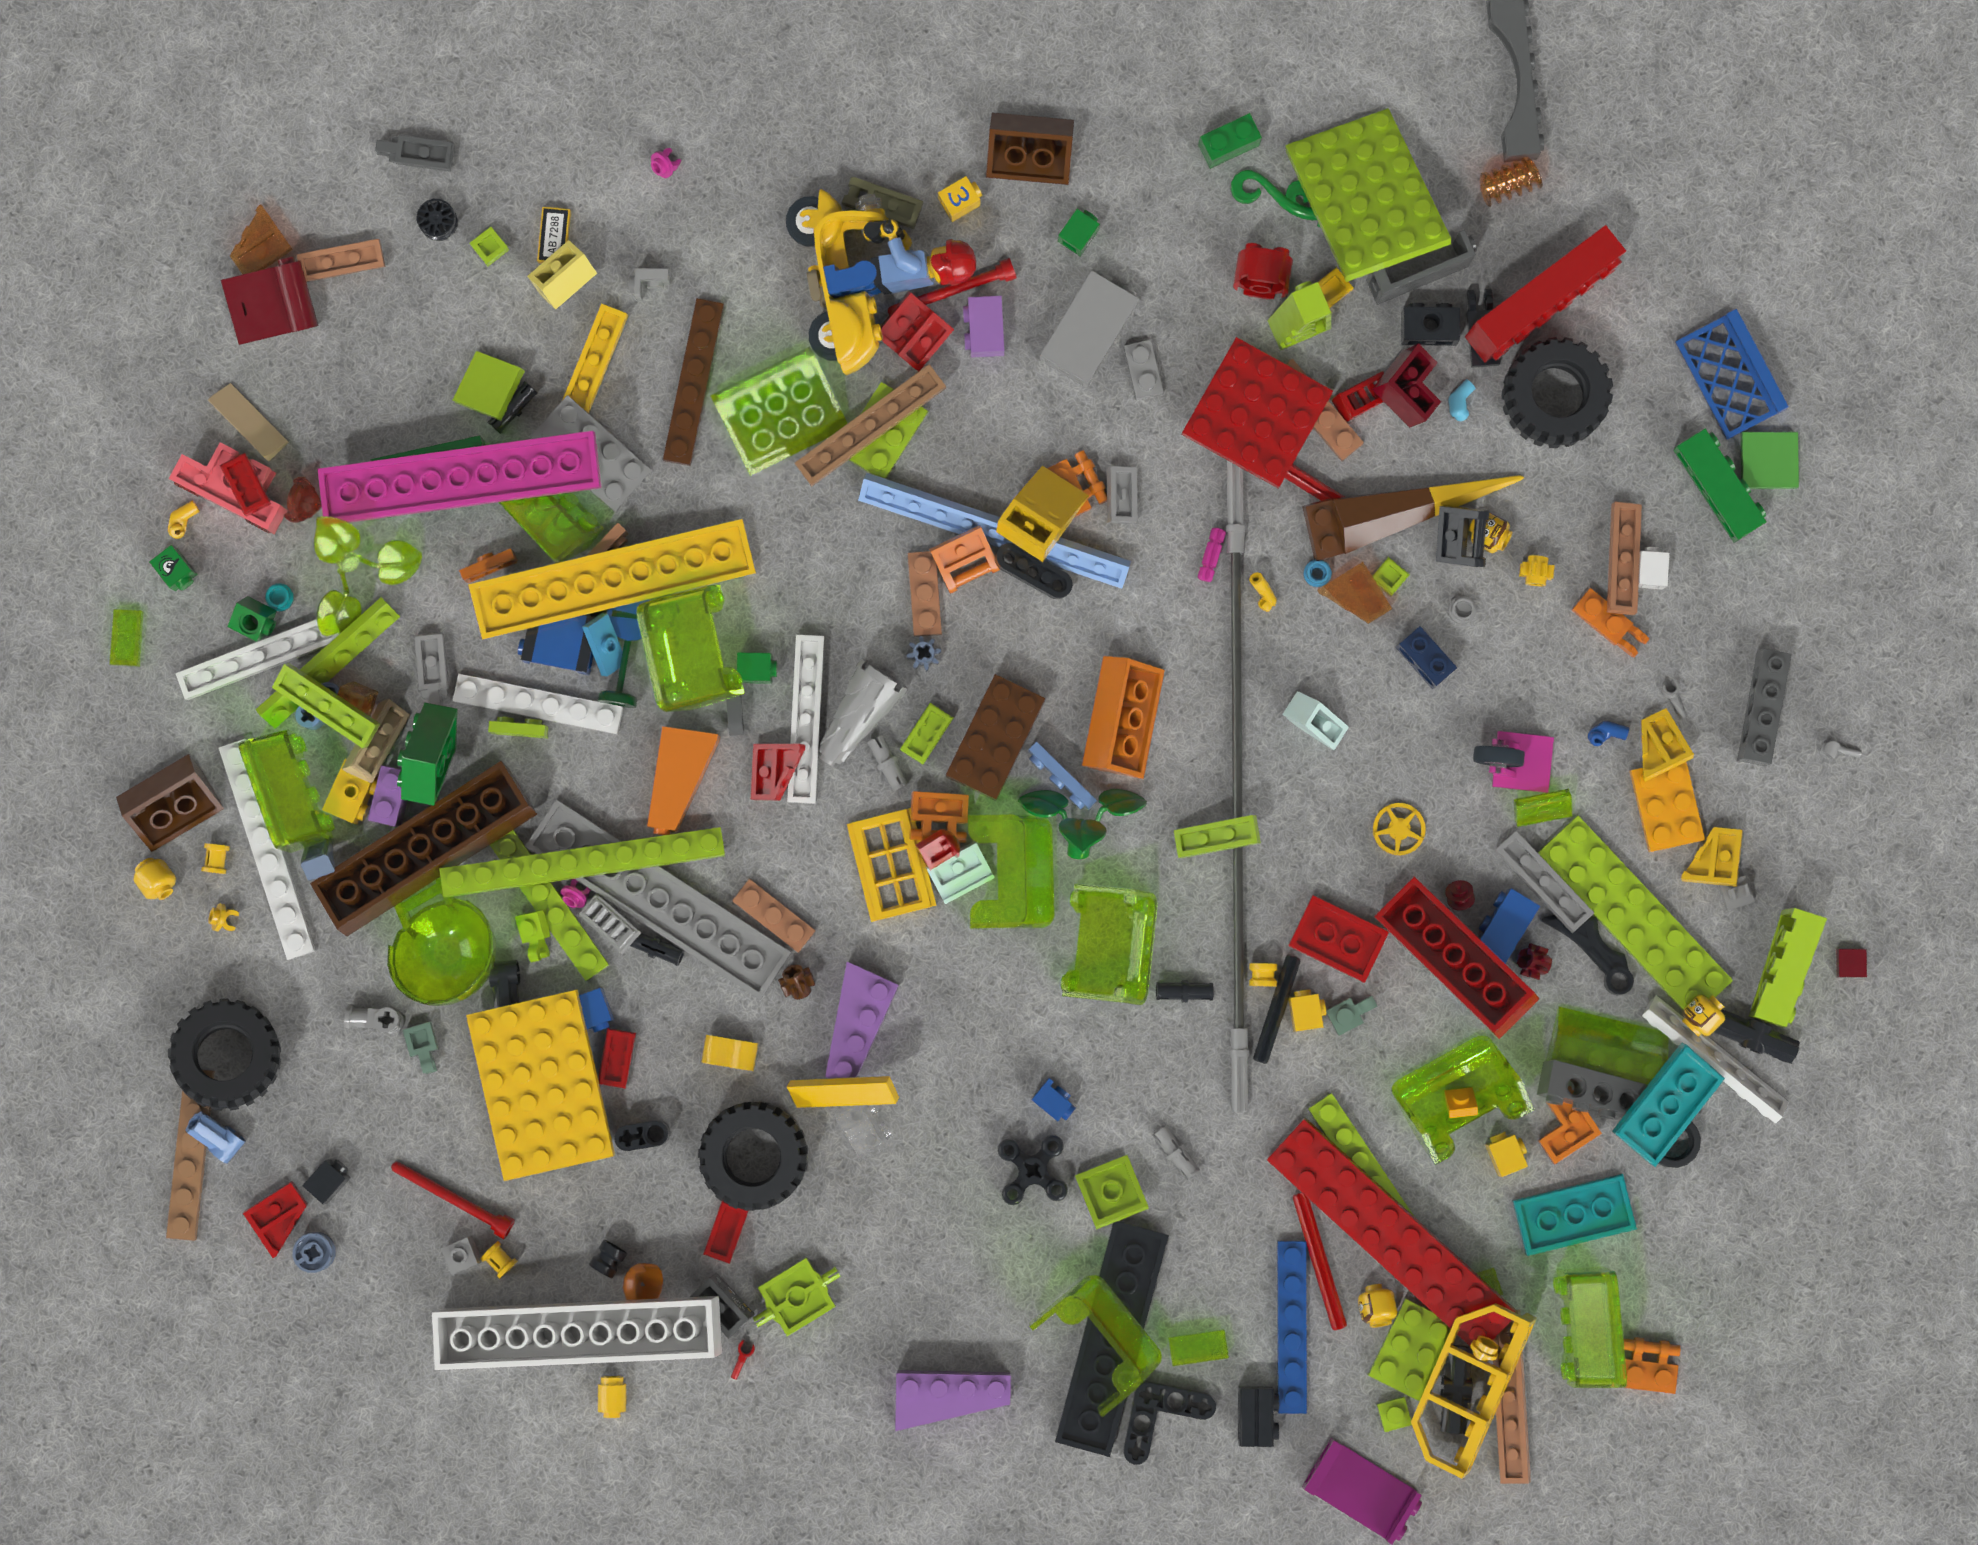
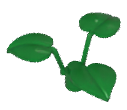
M1108 789L1098 797V802L1103 806L1099 808L1095 820H1084L1083 818L1067 817L1066 810L1063 808L1068 806L1069 801L1064 795L1056 791H1033L1018 799L1023 809L1036 817L1048 818L1058 813L1062 816L1063 820L1059 823V831L1068 842L1067 854L1073 859L1087 858L1090 854V847L1106 836V827L1100 823V819L1105 811L1108 810L1114 816H1126L1141 810L1147 805V801L1136 793L1124 789Z

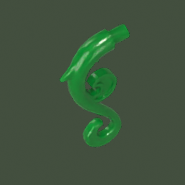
M1252 170L1240 171L1231 181V194L1241 204H1250L1261 195L1260 188L1253 193L1244 191V181L1252 179L1259 182L1273 199L1290 214L1305 220H1317L1312 207L1302 206L1296 201L1297 196H1302L1304 204L1309 202L1299 180L1293 181L1288 186L1286 195L1278 190L1267 178Z

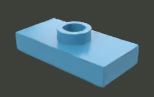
M601 613L582 626L601 676H609L620 668L623 651L609 615Z

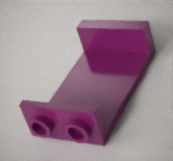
M1333 1438L1329 1440L1302 1485L1305 1491L1321 1498L1385 1538L1392 1545L1395 1540L1400 1541L1408 1527L1405 1525L1410 1515L1415 1516L1422 1505V1501H1420L1422 1495L1418 1491Z

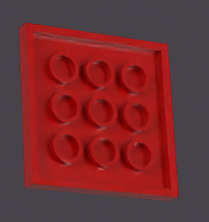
M1236 337L1181 435L1279 489L1330 399L1333 390Z

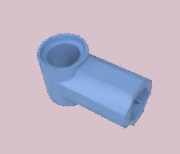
M202 1111L193 1115L185 1129L189 1135L207 1146L208 1150L216 1158L226 1164L246 1142L242 1136L238 1137L235 1135L236 1131L229 1126L223 1127Z

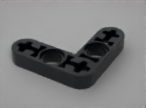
M1150 1381L1140 1383L1134 1392L1123 1448L1126 1460L1134 1465H1140L1147 1460L1158 1411L1206 1420L1211 1418L1216 1411L1214 1399L1209 1394ZM1146 1387H1151L1153 1394L1160 1395V1389L1166 1390L1162 1397L1163 1406H1157L1159 1399L1150 1398L1149 1402L1145 1403L1144 1398L1139 1396L1140 1391H1145ZM1177 1392L1183 1396V1404L1179 1408H1171L1167 1404V1398L1171 1393ZM1188 1395H1193L1191 1401L1201 1403L1202 1398L1207 1399V1404L1211 1405V1409L1205 1410L1204 1414H1200L1199 1408L1190 1406L1191 1412H1186ZM1139 1415H1145L1150 1420L1149 1427L1144 1431H1139L1134 1427V1419ZM1131 1433L1137 1436H1148L1147 1441L1141 1439L1140 1449L1144 1450V1454L1138 1455L1137 1459H1133L1132 1453L1128 1452L1129 1448H1134L1136 1438H1130Z

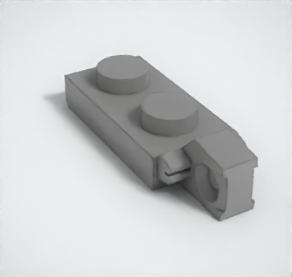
M444 634L415 635L419 691L422 694V698H428V703L443 706L442 696H448L447 689H449Z

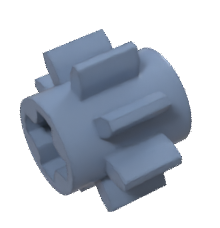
M920 636V643L917 645L909 643L913 653H909L907 659L914 658L913 668L916 669L919 665H923L927 672L930 663L939 664L938 660L934 657L935 654L941 653V649L933 648L935 639H931L928 643L924 642L923 637ZM926 647L929 648V655L931 657L929 659L924 657L920 660L917 650L919 648L921 650H925Z

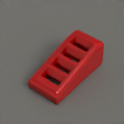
M1384 371L1339 393L1332 399L1338 413L1346 422L1383 403L1382 399L1372 388L1374 387L1373 383L1379 381ZM1365 387L1368 388L1374 398L1372 402L1364 389ZM1356 392L1364 404L1362 407L1354 395Z

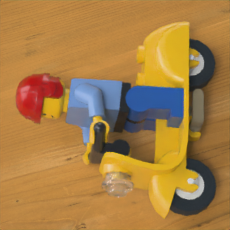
M820 188L819 198L815 196L803 197L796 200L789 207L786 215V228L789 235L798 244L806 247L815 246L818 265L808 268L807 280L812 300L815 302L819 301L820 306L827 309V311L818 315L811 323L809 328L811 348L823 359L838 361L841 364L843 373L847 376L866 365L878 350L879 341L883 340L881 327L879 324H875L874 314L877 313L874 297L870 296L880 293L884 295L931 286L934 285V278L940 285H958L967 281L976 270V256L968 243L953 239L946 240V246L933 248L931 256L924 250H910L912 239L905 230L902 231L895 220H889L885 216L884 209H881L883 204L881 198H876L875 194L863 195L859 197L860 201L855 203V208L859 211H843L836 199L830 193ZM851 229L863 230L866 240L872 241L875 244H879L885 238H889L888 246L891 254L873 257L871 262L860 261L854 267L849 268L844 233Z

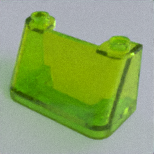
M709 585L641 603L637 607V620L655 700L659 708L665 712L695 710L744 694L740 673L732 667H724L712 615L723 608L724 596L720 585Z
M1074 884V890L1070 895V905L1076 913L1081 915L1075 970L1070 969L1062 976V996L1143 1005L1148 995L1157 913V898L1155 894L1136 889Z

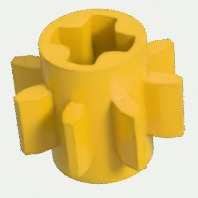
M1530 555L1527 562L1520 563L1519 577H1526V585L1544 587L1547 580L1554 579L1555 565H1548V557Z

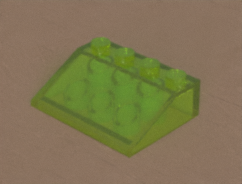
M810 347L710 395L750 476L829 438L848 424Z

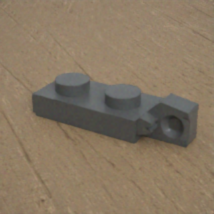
M398 135V137L392 136V142L377 140L375 151L377 155L389 156V162L398 165L451 172L455 144L449 141Z

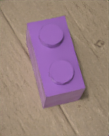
M1002 296L968 297V306H963L964 323L969 322L970 333H964L965 350H971V358L1004 356Z
M381 765L368 817L369 821L396 828L402 825L408 800L401 799V787H397L399 769Z

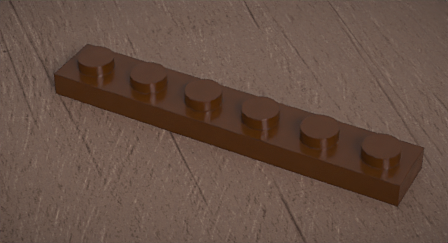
M696 298L663 455V461L691 466L724 303Z

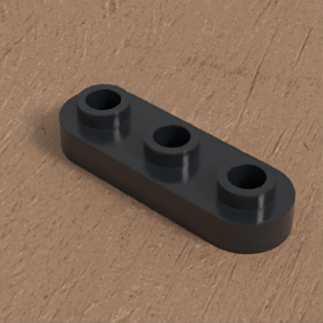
M1014 543L1002 545L995 553V563L1000 570L1052 599H1062L1072 590L1073 582L1068 573L1045 560L1043 562ZM1005 554L1012 556V563H1007L1004 560ZM1030 567L1036 569L1037 575L1035 577L1029 575L1028 569ZM1053 581L1061 583V590L1053 588Z

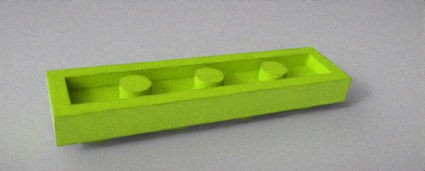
M291 663L283 665L272 686L273 689L363 749L369 746L380 725L379 722Z

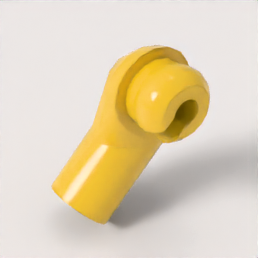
M193 500L170 514L168 533L172 538H182L186 532L188 519L200 512Z
M1255 572L1250 576L1249 581L1262 597L1257 603L1258 607L1265 612H1269L1272 606H1276L1277 598L1263 575Z

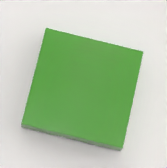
M1742 432L1740 434L1741 479L1746 481L1750 489L1799 488L1798 432Z

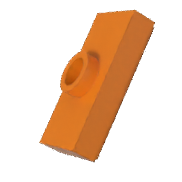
M510 548L496 555H493V553L484 554L477 558V563L459 570L466 583H471L517 563L518 560L514 551Z

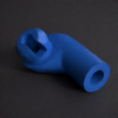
M1602 721L1589 731L1588 740L1593 746H1601L1610 737L1626 740L1629 727L1610 721Z

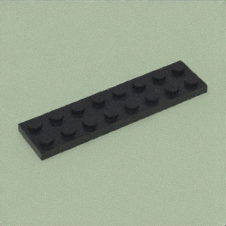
M1120 1221L1112 1224L1057 1430L1056 1443L1110 1457L1168 1241V1234Z

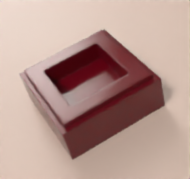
M1836 949L1837 977H1867V949Z

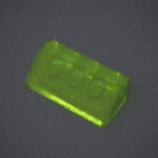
M571 492L498 502L555 563L564 562L585 551L604 529L597 518L588 512Z
M1558 1006L1546 1061L1557 1060L1648 1085L1668 1060L1669 1037L1657 1029Z

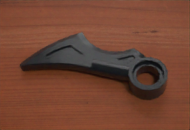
M1555 915L1542 918L1544 924L1556 929L1575 942L1605 974L1604 986L1609 993L1618 996L1626 994L1631 990L1634 979L1628 969L1625 954L1612 950L1603 942L1599 934L1598 919L1591 916L1573 933ZM1615 973H1620L1626 978L1624 988L1616 989L1611 984V978Z

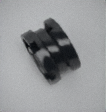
M433 198L427 200L417 211L416 220L418 227L427 238L433 241L447 240L455 233L458 227L456 212L448 202L442 199Z

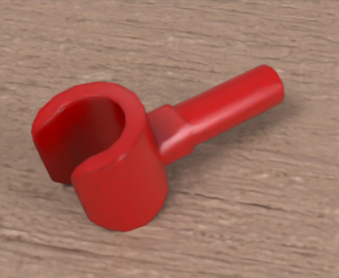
M745 1340L741 1341L738 1345L739 1356L731 1374V1378L737 1380L746 1359L752 1356L755 1351L753 1344L749 1354L742 1353L741 1346Z

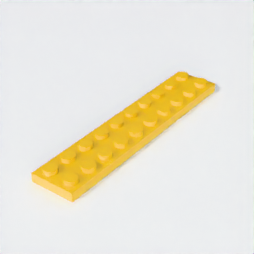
M743 519L468 584L483 640L755 574L756 572Z

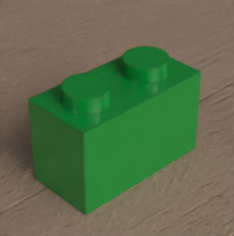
M1249 113L1200 136L1198 146L1211 169L1260 146L1262 137Z

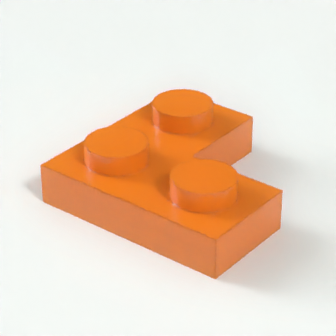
M1568 1086V1091L1573 1094L1574 1090L1571 1086ZM1563 1102V1105L1547 1103L1561 1125L1537 1141L1551 1162L1557 1164L1602 1133L1588 1112L1572 1109V1104Z

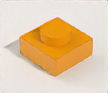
M1473 1087L1444 1090L1449 1118L1478 1115V1106Z

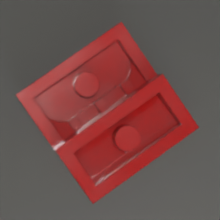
M910 291L880 326L883 336L881 341L918 372L954 331L947 322Z

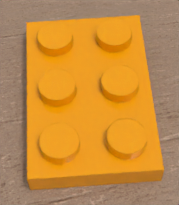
M1687 762L1646 782L1643 779V768L1629 771L1649 853L1705 840Z

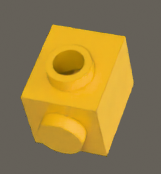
M1311 989L1295 991V997L1288 999L1293 1032L1324 1028L1322 1016H1326L1324 999H1319V994L1312 995Z
M1504 1131L1491 1136V1142L1485 1144L1499 1177H1504L1528 1167L1524 1158V1154L1527 1151L1521 1138L1516 1139L1515 1135H1507Z

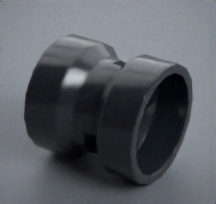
M604 1239L599 1246L601 1253L593 1256L589 1265L603 1275L613 1279L617 1272V1262H622L628 1253Z

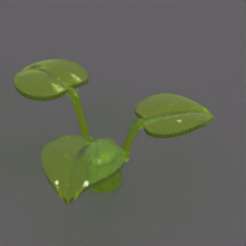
M317 517L314 537L315 553L323 562L335 563L339 567L337 573L340 575L344 590L343 594L337 590H331L321 599L317 609V625L321 634L330 636L341 633L361 615L362 609L358 599L348 596L349 587L345 576L346 572L356 570L359 563L362 562L372 568H379L378 578L382 583L397 585L407 581L415 574L422 561V552L406 541L392 540L380 548L377 554L379 563H374L354 552L359 547L361 539L358 530L352 524L335 517Z

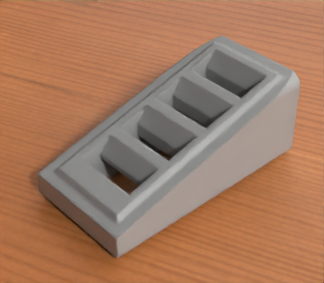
M598 894L579 913L581 918L622 954L641 934L635 926ZM611 913L612 915L600 926L601 922ZM619 920L620 923H619V924L613 929V931L609 934L608 932L610 931V929H611V928L617 923V921ZM625 928H628L629 930L617 942L615 939Z

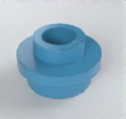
M1315 559L1305 566L1303 575L1305 581L1310 586L1323 587L1330 581L1332 571L1327 562L1323 560L1316 561ZM1320 569L1322 577L1319 579L1314 578L1312 571Z

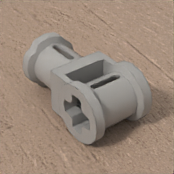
M348 1004L344 1017L345 1029L361 1027L389 1034L399 1032L405 1023L402 1013L389 1007L365 1009L356 1008L353 1004ZM390 1016L394 1018V1023L388 1025L384 1023V1018H389Z

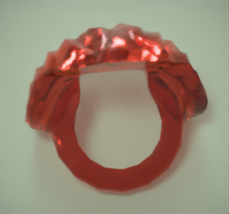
M305 477L295 478L293 480L294 485L288 494V512L283 516L292 523H299L312 518L322 508L319 495Z

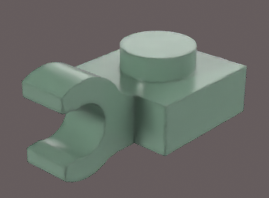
M1373 996L1355 1005L1352 999L1348 998L1327 1009L1326 1013L1338 1036L1363 1024L1364 1022L1360 1015L1377 1007Z
M432 1022L403 1029L410 1057L419 1056L423 1073L436 1072L437 1068L431 1052L439 1050Z

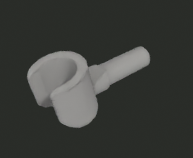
M1672 680L1671 684L1675 692H1668L1663 684L1661 693L1665 698L1671 700L1681 720L1687 716L1677 695L1680 687L1679 683Z
M1836 741L1824 742L1819 752L1830 759H1835L1837 752L1860 757L1862 753L1861 750L1841 746Z

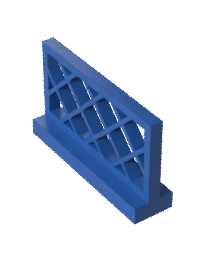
M1737 309L1675 341L1727 440L1788 409L1787 402ZM1721 324L1724 325L1728 332L1725 344L1709 340L1712 329ZM1708 332L1706 338L1699 337L1700 335ZM1730 338L1735 347L1728 345ZM1693 339L1705 342L1700 357L1688 354L1684 344ZM1707 344L1724 348L1719 363L1703 358ZM1727 349L1739 353L1741 361L1738 369L1722 364ZM1691 359L1699 361L1697 368L1695 367ZM1702 362L1717 367L1713 382L1701 379L1698 372ZM1743 363L1745 364L1748 372L1741 370ZM1721 368L1736 372L1732 387L1716 383ZM1740 374L1750 376L1754 381L1751 393L1735 389ZM1705 384L1711 385L1710 392H1708ZM1714 387L1731 391L1726 406L1714 403L1711 397ZM1756 387L1761 396L1754 394ZM1733 393L1750 397L1745 412L1729 407ZM1752 399L1764 401L1769 412L1761 416L1748 413ZM1717 408L1724 410L1723 416H1721ZM1727 411L1743 416L1740 427L1732 431L1728 430L1724 422ZM1746 417L1753 419L1745 424Z

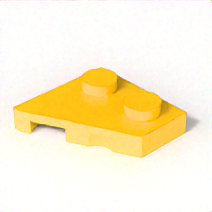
M1667 708L1641 720L1642 765L1645 782L1694 758V753Z
M1714 827L1707 836L1704 845L1695 854L1687 870L1683 872L1681 880L1684 882L1737 887L1743 830Z

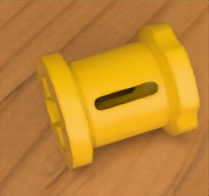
M204 843L206 856L205 864L201 871L226 874L224 866L226 852L230 850V846Z
M497 1241L480 1259L482 1262L486 1261L497 1272V1277L501 1279L518 1261L515 1258L511 1259L500 1247L501 1243Z

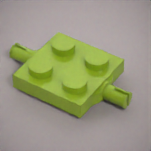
M806 1257L759 1286L758 1289L765 1299L767 1309L752 1317L754 1322L765 1317L756 1323L757 1327L759 1328L773 1319L780 1324L788 1337L835 1308L836 1305L828 1293L827 1285L841 1277L838 1272L829 1278L830 1275L838 1271L837 1268L834 1267L820 1275L814 1270Z

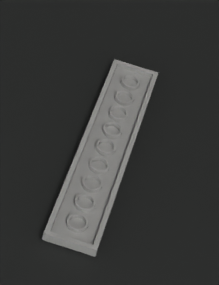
M556 799L525 847L536 854L621 841ZM660 866L575 878L760 1000L791 955L790 951Z

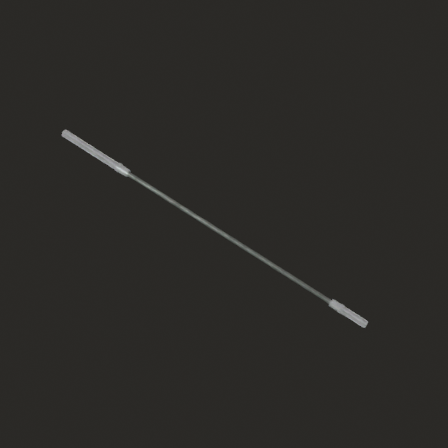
M1227 460L1228 525H1226L1227 554H1231L1232 786L1234 819L1243 817L1241 554H1244L1245 525H1243V469ZM1243 847L1233 848L1234 1029H1231V1050H1229L1232 1070V1111L1234 1113H1246L1248 1111L1247 1057H1249L1248 1029H1244Z

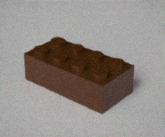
M995 674L946 773V778L997 801L1046 698Z

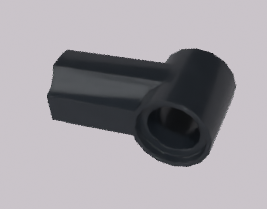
M518 960L488 963V977L490 987L493 988L494 1008L519 1003L518 985H520V974H517V972H520Z

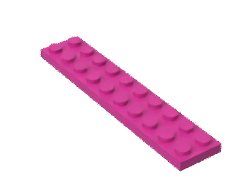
M594 431L318 469L323 522L327 526L602 488Z

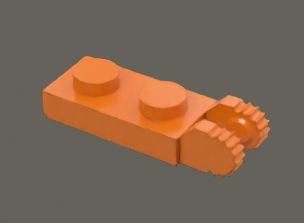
M1591 588L1588 589L1572 609L1576 615L1614 646H1619L1631 657L1635 658L1638 651L1633 645L1622 639L1626 632H1629L1642 644H1646L1649 641V637L1639 628L1633 626L1634 623L1623 614L1608 613L1607 601Z

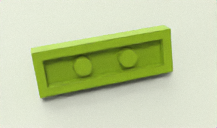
M1256 815L1174 830L1178 858L1261 843Z

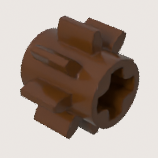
M800 965L787 967L782 973L783 978L778 979L784 996L788 997L791 995L796 1000L806 998L812 991L811 987L815 986V981L809 967L802 969Z

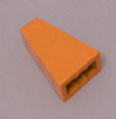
M662 726L647 827L654 829L653 834L670 835L671 831L678 832L719 744L720 736L718 734Z

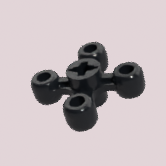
M1052 1134L1046 1136L1042 1141L1040 1151L1032 1156L1024 1154L1020 1150L1019 1144L1013 1139L1007 1138L999 1143L997 1151L1001 1159L1013 1162L1019 1171L1016 1180L1008 1183L1002 1189V1199L1008 1205L1019 1204L1024 1198L1026 1188L1033 1184L1042 1186L1046 1195L1052 1201H1061L1068 1194L1067 1184L1061 1179L1051 1177L1047 1171L1049 1160L1059 1156L1064 1149L1063 1140L1059 1136ZM1056 1141L1058 1148L1055 1151H1050L1047 1148L1048 1142ZM1012 1145L1014 1147L1013 1154L1006 1155L1003 1151L1004 1146ZM1026 1162L1030 1165L1038 1163V1171L1041 1178L1035 1175L1028 1177L1026 1175L1028 1170L1024 1163ZM1054 1185L1062 1187V1192L1059 1195H1054L1051 1192ZM1010 1189L1017 1190V1198L1010 1199L1007 1196Z

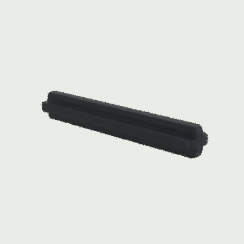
M1287 955L1285 957L1277 987L1275 988L1253 1056L1255 1061L1267 1064L1301 962L1295 956Z

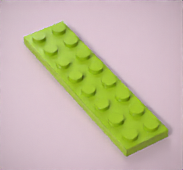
M1576 816L1537 852L1594 912L1593 915L1682 1010L1697 995L1702 994L1708 999L1712 995L1717 997L1733 982L1731 977L1579 816Z

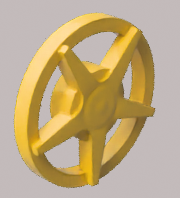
M1393 803L1384 807L1376 815L1373 822V836L1376 843L1383 851L1392 855H1406L1415 851L1425 837L1426 827L1422 815L1413 806L1405 803ZM1401 807L1410 810L1412 813L1405 819L1397 818L1391 809ZM1387 811L1391 822L1387 829L1377 831L1379 819ZM1415 815L1421 826L1420 836L1411 831L1409 824ZM1389 834L1395 840V850L1386 847L1378 835ZM1407 837L1418 840L1410 849L1399 851L1401 840Z

